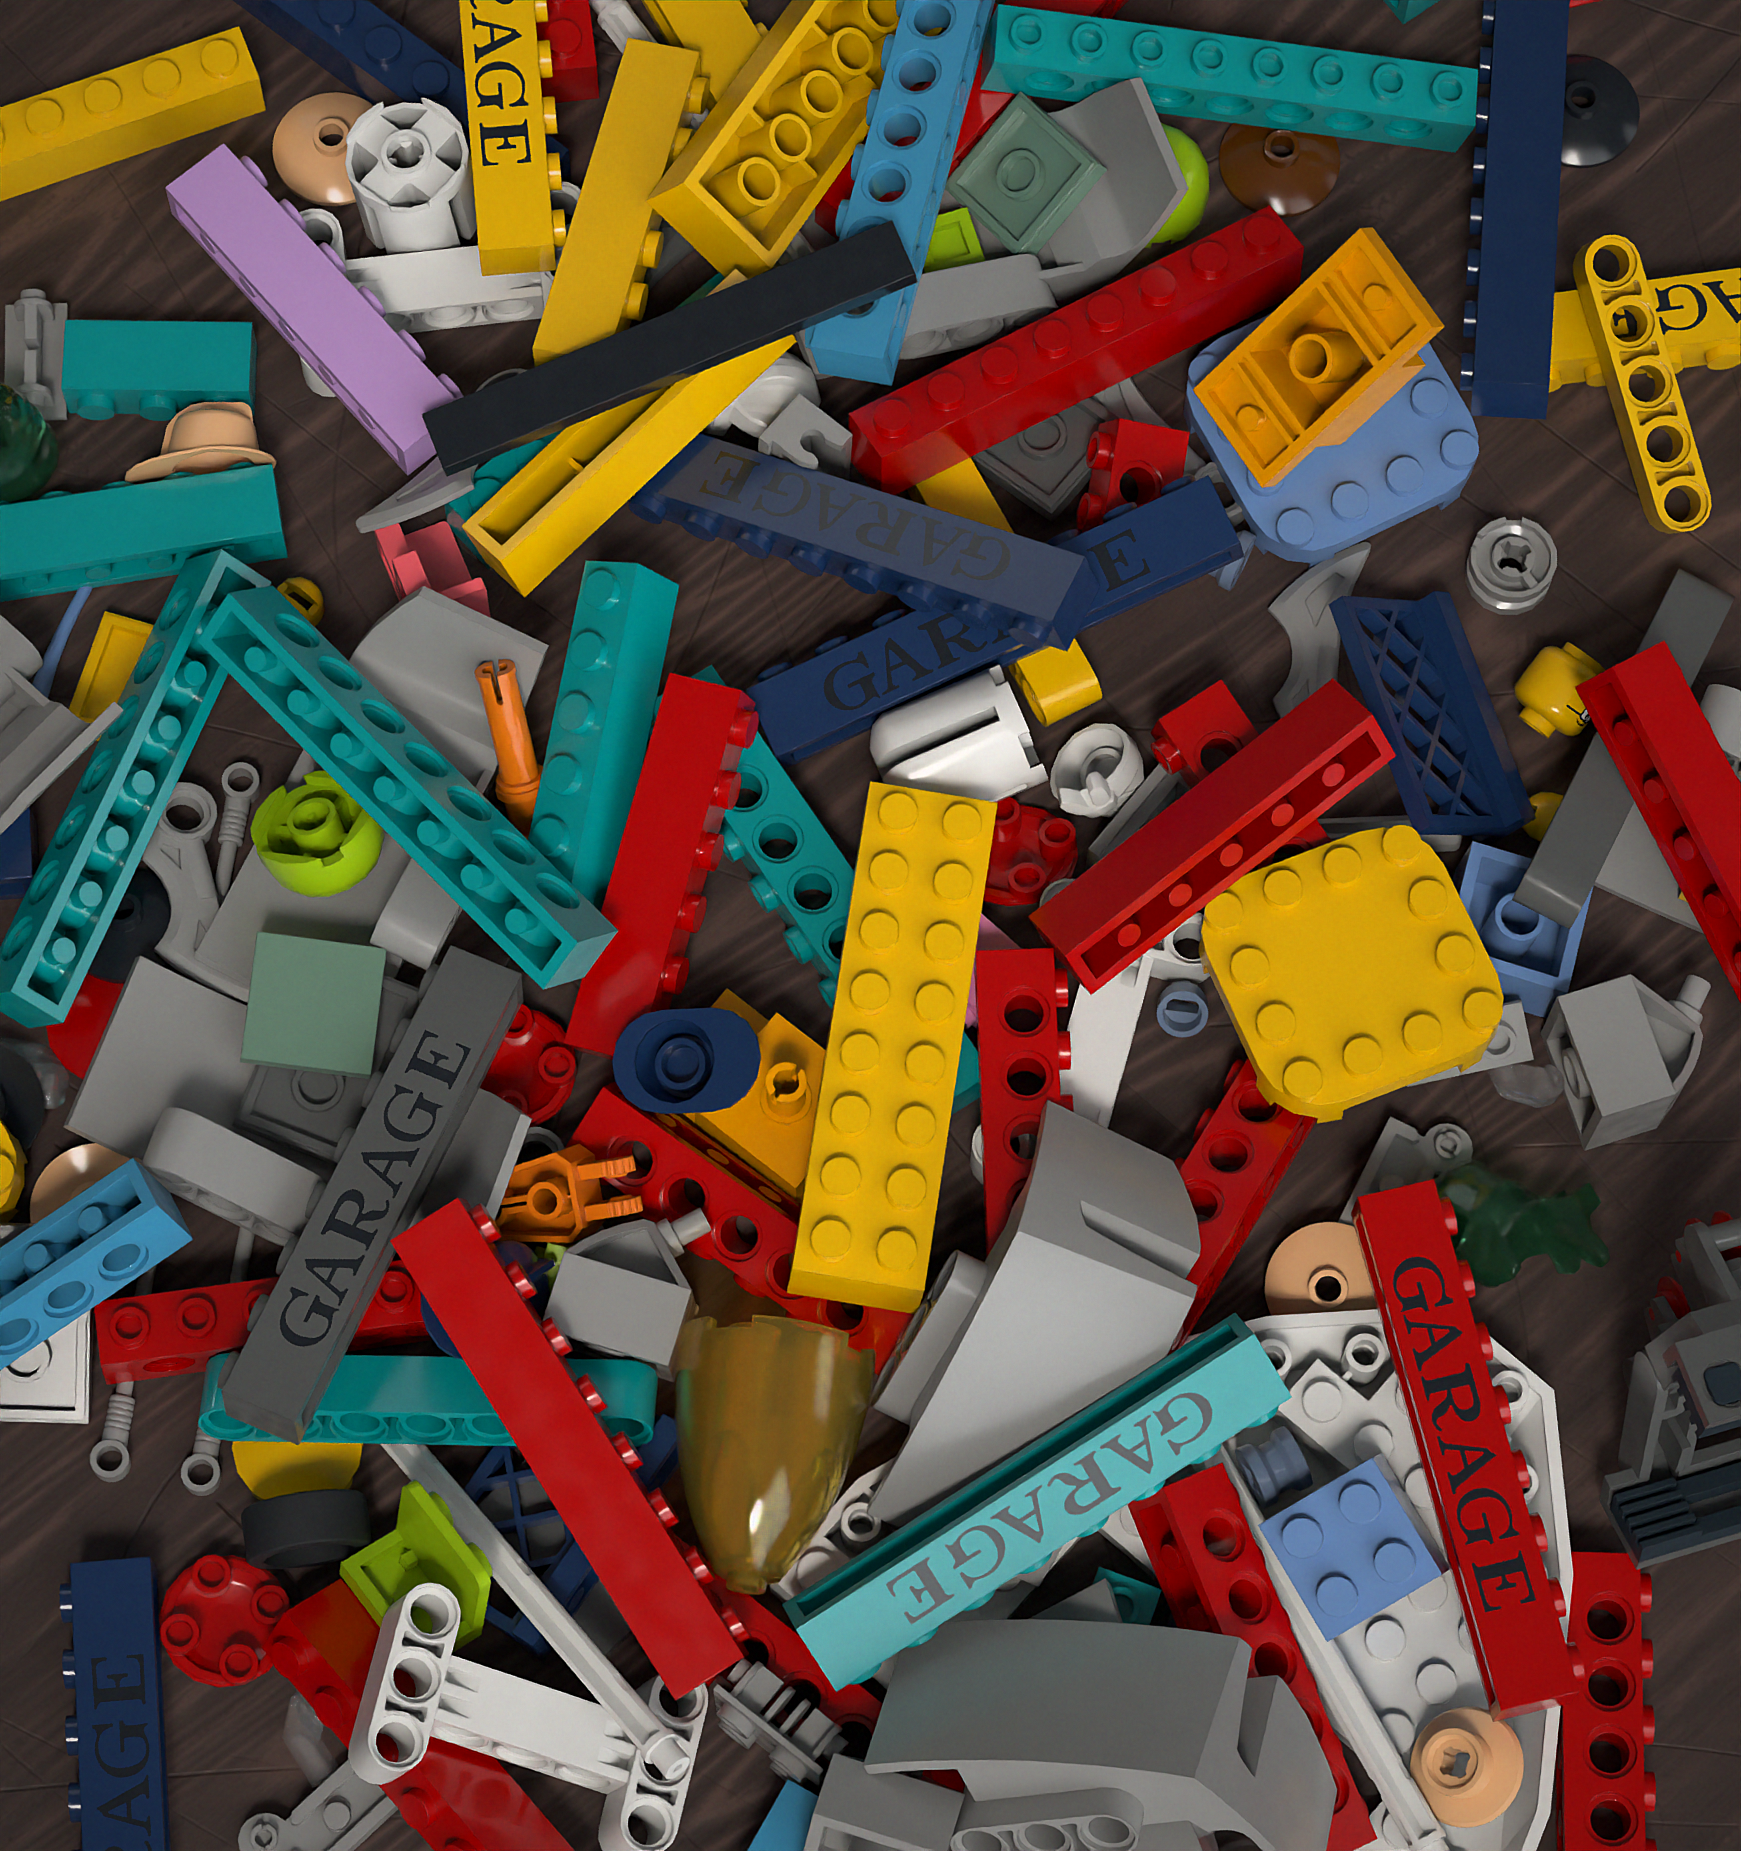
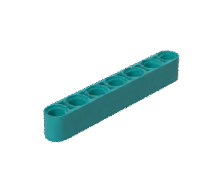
M230 1353L212 1357L206 1363L198 1420L200 1429L207 1435L219 1440L289 1442L226 1415L222 1389L218 1388L217 1384L222 1367ZM344 1355L301 1442L517 1446L465 1361L453 1357ZM566 1359L577 1378L588 1373L599 1388L608 1404V1408L601 1411L600 1415L613 1436L623 1430L635 1447L647 1444L652 1439L658 1375L653 1368L644 1363L631 1360Z

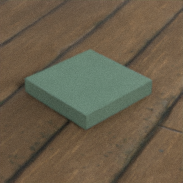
M1020 91L947 179L945 190L964 208L967 207L968 211L1014 255L1032 254L1036 256L1107 171V168L1037 103Z
M257 931L240 1062L370 1079L386 949Z

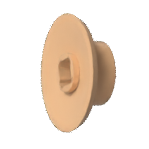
M1465 1706L1445 1711L1425 1726L1413 1746L1409 1769L1410 1777L1414 1779L1438 1821L1454 1827L1470 1828L1489 1823L1500 1816L1511 1805L1521 1786L1524 1759L1520 1742L1513 1729L1505 1720L1492 1722L1489 1710ZM1459 1752L1468 1753L1470 1757L1467 1760L1466 1774L1463 1777L1453 1776L1451 1772L1454 1769L1455 1755Z

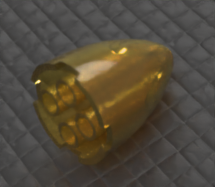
M753 1314L752 1323L739 1322L733 1323L729 1327L716 1328V1319L709 1316L689 1321L682 1326L677 1350L674 1383V1425L678 1464L684 1493L699 1542L714 1573L726 1579V1588L731 1591L744 1594H763L766 1592V1585L779 1583L805 1553L827 1519L843 1487L857 1451L868 1412L877 1355L874 1349H861L860 1353L847 1347L849 1333L817 1323Z

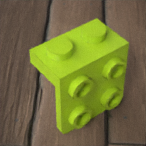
M413 1480L402 1487L396 1529L341 1562L339 1574L379 1628H381L388 1608L417 1585L435 1583L449 1589L457 1598L461 1610L460 1624L452 1650L453 1653L482 1635L491 1585L490 1578L493 1574L492 1568L483 1551L473 1542L466 1545L454 1529L452 1514L441 1496L434 1491L427 1493L417 1480ZM411 1606L410 1616L413 1624L418 1630L431 1634L433 1624L428 1613L420 1607Z

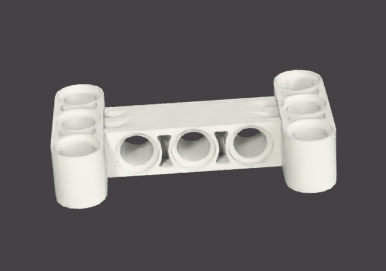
M562 182V190L550 191L551 209H564L565 214L573 216L581 190L578 186L569 182ZM314 208L300 212L307 226L304 232L312 241L323 240L330 243V247L336 252L346 268V273L343 275L357 290L361 286H365L376 296L386 312V316L383 319L396 333L402 329L408 333L542 318L556 270L482 276L478 245L347 260L342 230L339 221L334 215L323 209ZM570 224L565 225L566 237L570 228ZM563 247L555 248L556 269ZM300 357L303 375L310 389L321 396L336 397Z
M1064 878L1050 884L1040 898L1039 908L1075 879ZM1195 913L1092 995L1081 984L1079 985L1067 1031H1070L1071 1070H1059L1060 1094L1073 1095L1074 1113L1108 1129L1150 976L1170 982L1188 981L1194 984L1201 983L1210 976L1209 972L1203 973L1200 958L1186 959L1180 956L1174 948V944L1177 941L1185 938L1195 939L1200 942L1204 919L1203 914ZM979 1125L972 1138L970 1166L973 1175L983 1184L981 1125ZM1023 1134L1016 1137L1010 1145L1016 1150L1019 1157L1033 1159L1037 1136Z
M435 1583L417 1585L388 1608L382 1621L349 1743L348 1758L352 1769L359 1778L368 1783L379 1785L392 1782L422 1760L427 1749L429 1737L432 1736L607 1794L598 1833V1840L602 1851H664L673 1843L678 1831L708 1707V1691L705 1683L676 1700L678 1704L677 1717L666 1713L661 1706L659 1700L660 1689L668 1692L669 1690L659 1674L635 1690L664 1726L672 1729L677 1734V1744L690 1758L688 1767L679 1776L673 1779H666L663 1775L660 1781L649 1775L645 1769L644 1760L640 1755L641 1751L602 1705L451 1655L460 1624L461 1610L457 1598L449 1589ZM411 1606L420 1607L428 1613L433 1624L431 1634L418 1630L413 1624L410 1616ZM395 1669L408 1673L414 1680L416 1687L414 1698L406 1697L395 1687L393 1681ZM378 1733L388 1735L397 1744L399 1750L397 1763L384 1759L378 1752L376 1746V1736ZM629 1816L640 1819L645 1825L648 1833L646 1845L638 1843L630 1835L628 1829Z

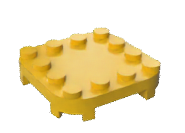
M1396 825L1391 828L1381 827L1359 831L1253 871L1241 877L1205 906L1199 944V956L1203 973L1209 972L1257 1075L1256 1087L1270 1106L1275 1102L1294 1114L1315 1117L1317 1124L1340 1120L1345 1109L1456 1066L1460 1073H1462L1482 1059L1483 1053L1497 1033L1503 1013L1502 1006L1504 1000L1498 974L1445 865L1430 845L1422 841L1418 832L1410 826Z

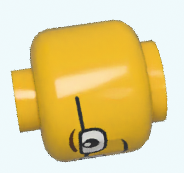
M1566 642L1562 649L1556 646L1544 647L1514 686L1516 698L1525 706L1518 717L1547 739L1555 730L1568 736L1578 735L1591 720V717L1575 686L1606 670L1593 658L1569 642Z

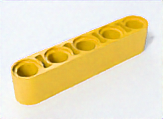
M1616 234L1604 235L1582 246L1575 255L1573 274L1644 514L1649 524L1660 532L1672 534L1692 531L1702 526L1709 517L1712 507L1711 495L1643 265L1635 245L1627 238ZM1599 249L1611 251L1619 261L1620 270L1613 282L1602 280L1593 269L1594 255ZM1617 309L1628 310L1637 321L1636 336L1631 342L1618 339L1611 329L1612 315ZM1636 368L1646 370L1655 381V391L1648 402L1637 400L1629 390V378ZM1654 428L1664 430L1672 440V453L1665 462L1656 461L1647 450L1646 441ZM1674 487L1685 492L1690 500L1691 508L1689 514L1682 522L1674 521L1665 511L1664 501L1666 495Z
M971 457L907 489L913 502L1014 534ZM1075 638L1068 651L1048 647L1007 666L1036 718L1044 727L1102 699V691L1096 675Z

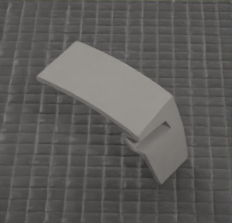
M1141 77L1128 79L1112 85L1066 109L1047 113L1105 166L1107 171L1036 256L1032 254L1014 255L969 212L985 261L923 273L921 275L899 360L915 359L992 343L1059 310L1060 307L1071 304L1101 289L1162 228L1189 188ZM944 190L938 215L964 208L947 190ZM814 209L799 231L811 247L818 251L837 243L838 240L814 222ZM779 261L775 263L772 269L781 266ZM867 303L859 306L858 309L865 313L873 304ZM806 329L796 332L795 336L805 364L812 369L815 379L833 377L832 375L819 373L811 349L805 347Z
M422 586L406 596L376 621L359 642L349 662L487 799L499 773V765L474 671L481 664L492 661L497 678V672L500 671L498 660L509 659L513 661L525 710L549 645ZM304 749L284 786L287 793L297 787L306 785L302 775L324 770ZM385 830L383 847L378 863L368 876L349 890L329 897H306L282 887L262 864L254 843L228 894L198 946L194 959L250 987L254 948L258 931L386 949L383 975L395 979L405 960L425 970L435 962L463 909Z
M142 956L136 957L63 1127L129 1159L134 1158L169 1192L270 1242L285 1246L291 1237L299 1240L309 1221L305 1217V1211L314 1188L320 1181L328 1184L337 1166L232 1126L256 1064L240 1062L247 1006L197 984ZM479 1088L409 1228L457 1197L466 1199L471 1208L482 1203L495 1221L532 1118L501 1097Z
M1047 1100L1041 1110L1036 1149L1029 1177L1012 1207L1003 1232L985 1262L959 1250H955L950 1255L886 1362L874 1386L870 1407L909 1425L910 1432L869 1502L867 1514L900 1528L1167 1356L1195 1299L1197 1285L1186 1280V1277L1200 1256L1201 1250L1197 1216L1183 1179L1173 1160ZM1063 1546L1052 1552L1049 1561L1038 1570L1028 1574H1018L1015 1577L1039 1587Z

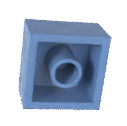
M1472 841L1455 869L1452 882L1498 974L1504 997L1503 1003L1521 999L1524 1012L1547 1019L1557 997L1568 993L1592 889L1575 922L1568 929L1512 900L1532 859Z
M1383 1453L1370 1458L1258 1525L1327 1642L1450 1569L1448 1562Z

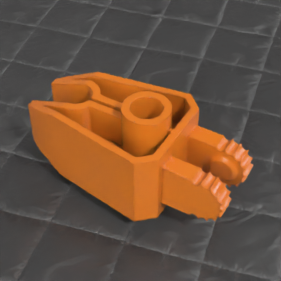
M577 1144L515 1165L501 1205H513L502 1208L501 1215L495 1218L494 1222L502 1235L496 1241L573 1243L595 1234L606 1218L642 1211L641 1196L626 1194L611 1197L609 1200H603L599 1182L601 1177H606L607 1179L626 1176L628 1172L635 1171L634 1157L630 1155L595 1160V1154L581 1144Z

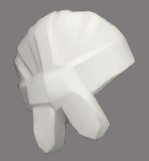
M785 352L707 425L702 432L724 436L731 424H734L742 431L759 439V436L799 393L819 408L821 398L812 369L797 356Z
M1095 723L1075 733L1058 752L1051 770L1050 786L1054 797L1059 800L1060 808L1064 811L1090 818L1100 816L1114 818L1145 781L1143 760L1136 743L1126 732L1115 724Z

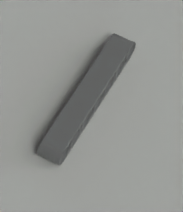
M1679 568L1635 655L1665 640L1675 661L1680 666L1687 684L1691 688L1735 596ZM1597 730L1512 898L1513 901L1568 929L1572 927L1635 802Z

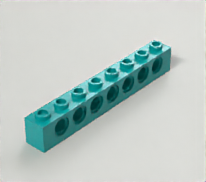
M998 4L989 22L983 44L980 85L982 90L1018 94L1021 91L1027 96L1081 102L1090 95L1128 79L1141 77L1156 113L1456 153L1476 126L1478 69L1002 4Z
M222 549L185 560L117 702L123 709V712L101 735L0 946V1012L27 1028L64 1023L227 678L228 672L197 642V639L228 593L266 587L271 584V581Z
M273 585L228 593L197 639V642L543 990L584 978L618 930Z
M712 664L690 677L726 686ZM663 694L656 698L648 737L649 742ZM757 731L749 749L743 748L736 772L741 774L740 789H750L756 792L760 799L755 805L748 808L734 806L732 810H725L719 834L724 836L723 852L732 863L738 859L742 860L753 877L748 881V886L754 898L767 914L774 909L788 928L782 932L787 946L800 964L803 965L810 961L823 979L817 984L818 989L826 1004L832 1010L840 959L836 958L830 950L836 943L843 941L854 871ZM772 839H784L790 842L795 850L785 858L774 859L765 855L761 848ZM816 889L824 892L830 901L821 909L808 910L800 906L796 898L805 890ZM964 1031L951 1115L980 1098L978 1051Z

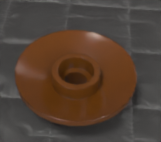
M1232 123L1225 133L1220 146L1219 170L1228 192L1245 208L1252 212H1257L1270 205L1280 218L1294 217L1313 210L1330 195L1340 171V152L1334 136ZM1273 146H1284L1289 148L1292 154L1284 158L1277 157L1272 153L1271 148Z

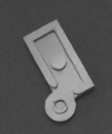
M1390 1117L1338 1222L1354 1226L1351 1212L1359 1196L1431 1180L1434 1174L1453 1176L1460 1173L1471 1160L1473 1147L1470 1137L1459 1126L1449 1123L1439 1124L1431 1128L1423 1137L1417 1133L1415 1128Z
M348 1759L298 1805L286 1821L270 1813L256 1814L248 1819L240 1829L238 1837L239 1850L354 1851L393 1815L398 1808L378 1784H371L359 1778L352 1769Z

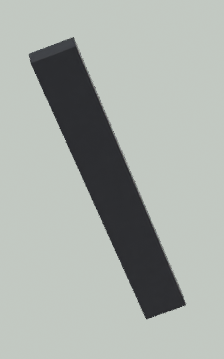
M890 220L421 415L442 468L448 477L913 285L918 281L894 223Z

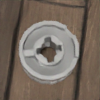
M1502 517L1489 522L1477 533L1465 564V582L1471 596L1483 608L1500 615H1518L1532 610L1544 599L1557 568V549L1551 536L1538 523L1522 517V520H1506V517ZM1505 558L1516 559L1521 564L1522 572L1519 573L1517 568H1510L1508 566L1501 569L1499 567L1501 560Z

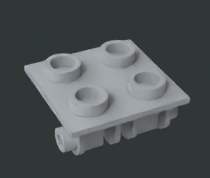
M745 1658L741 1659L727 1677L735 1685L734 1689L728 1693L718 1684L714 1688L716 1710L718 1711L716 1714L721 1719L718 1722V1726L744 1748L749 1749L756 1742L769 1752V1758L773 1761L770 1764V1768L785 1782L789 1779L803 1788L808 1784L820 1794L824 1783V1771L817 1763L822 1757L831 1762L834 1753L842 1754L849 1742L840 1736L843 1728L838 1724L836 1725L815 1708L790 1738L788 1736L789 1733L805 1715L811 1703L804 1699L779 1729L772 1722L788 1704L795 1690L789 1686L763 1716L761 1712L782 1688L784 1682L766 1669L761 1662L757 1661L752 1665Z

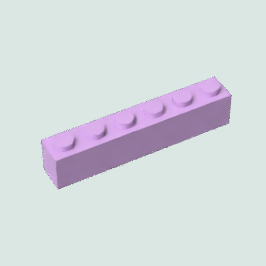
M223 143L165 187L172 215L407 475L411 474L436 454L421 414L464 397L447 375L442 373L436 378L423 363L426 359L423 350L407 331L402 329L396 333L383 319L386 316L383 306L367 287L361 286L357 290L343 275L346 273V268L336 252L327 243L322 242L317 246L304 232L307 229L306 223L297 209L288 200L283 199L278 203L265 189L268 185L267 180L257 165L247 156L238 159Z

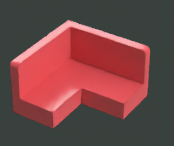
M442 521L407 535L403 534L399 523L374 530L378 552L399 602L422 586H425L490 617L487 590L482 578L472 580L450 525L447 522Z

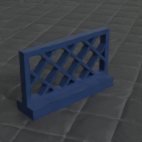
M1433 591L1419 601L1341 596L1328 604L1368 711L1373 714L1396 754L1388 764L1413 829L1419 835L1471 836L1474 842L1490 846L1535 820V813L1450 593ZM1359 620L1374 634L1373 641L1363 632ZM1387 649L1404 664L1403 670L1386 655ZM1381 677L1396 691L1395 697L1385 689ZM1409 705L1426 721L1424 727L1408 712ZM1403 735L1418 749L1416 755L1407 747ZM1431 762L1447 777L1446 784L1430 770ZM1424 791L1440 806L1437 815L1432 814Z
M655 1413L652 1439L647 1444L635 1447L644 1463L635 1471L649 1493L658 1487L661 1491L665 1488L694 1446L686 1428L665 1414L659 1416ZM493 1446L463 1490L476 1504L484 1492L509 1487L514 1519L492 1524L500 1534L517 1531L521 1558L534 1573L546 1571L540 1579L541 1582L573 1618L599 1581V1577L556 1509L528 1516L523 1515L518 1484L537 1481L538 1479L532 1469L516 1472L512 1453L516 1446ZM505 1463L507 1474L495 1476ZM563 1521L566 1543L558 1555L531 1561L526 1529ZM493 1576L490 1578L491 1582L496 1581ZM489 1592L484 1621L518 1642L522 1649L544 1662L553 1647L521 1609H519L513 1619H510L493 1608Z

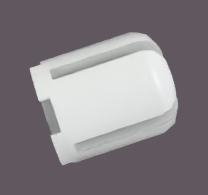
M421 98L422 104L402 102L384 107L383 102L377 103L357 119L346 136L347 154L345 166L366 235L376 247L380 249L385 247L388 255L461 247L458 236L469 240L477 229L472 161L462 126L446 107L427 98Z
M1000 664L884 712L872 725L870 751L884 784L998 802L1048 780L1043 763L1030 768V766L1039 763V759L1033 748L1034 744L1029 734V729L1008 681L1005 682Z

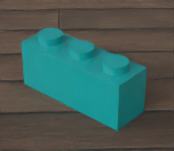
M65 320L61 390L68 412L77 413L79 416L90 420H106L112 418L114 414H140V416L148 420L167 421L173 419L177 413L193 404L202 402H243L250 406L253 416H255L258 347L252 322Z

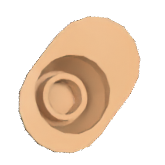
M202 402L190 405L174 416L167 425L160 456L133 466L126 472L125 481L137 485L162 481L166 476L178 472H191L197 475L222 472L231 465L243 462H251L257 466L272 464L274 469L276 459L272 455L259 450L253 423V413L248 404L243 402Z

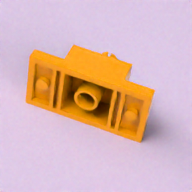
M1360 228L1215 367L1193 391L1262 488L1273 487L1316 447L1341 445L1426 366L1417 352L1445 326L1374 228Z
M727 988L711 1008L733 1011L745 1019L758 1037L761 1054L757 1079L748 1094L730 1108L714 1112L679 1113L676 1115L801 1203L826 1050L777 1012L769 1021Z

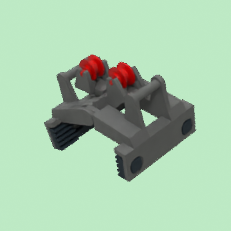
M1724 1210L1715 1211L1711 1219V1226L1708 1227L1698 1218L1687 1220L1684 1227V1235L1682 1238L1675 1240L1678 1250L1671 1254V1260L1681 1285L1679 1286L1670 1276L1660 1278L1655 1298L1650 1300L1651 1306L1644 1308L1643 1311L1651 1342L1644 1346L1645 1350L1639 1351L1635 1356L1626 1358L1623 1361V1375L1629 1393L1617 1462L1620 1471L1604 1476L1599 1501L1636 1570L1741 1539V1438L1694 1451L1697 1439L1741 1426V1217L1733 1219Z

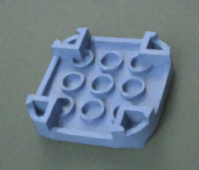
M1269 315L1218 338L1203 349L1189 366L1183 410L1190 434L1197 433L1211 460L1215 462L1217 470L1236 504L1242 509V514L1250 527L1249 532L1257 536L1255 541L1256 547L1263 555L1269 551L1287 561L1308 563L1309 569L1322 561L1334 558L1335 553L1431 507L1438 505L1440 510H1443L1460 497L1461 491L1473 471L1479 454V436L1471 413L1428 342L1417 352L1426 366L1341 445L1316 447L1276 486L1262 488L1196 396L1193 389Z

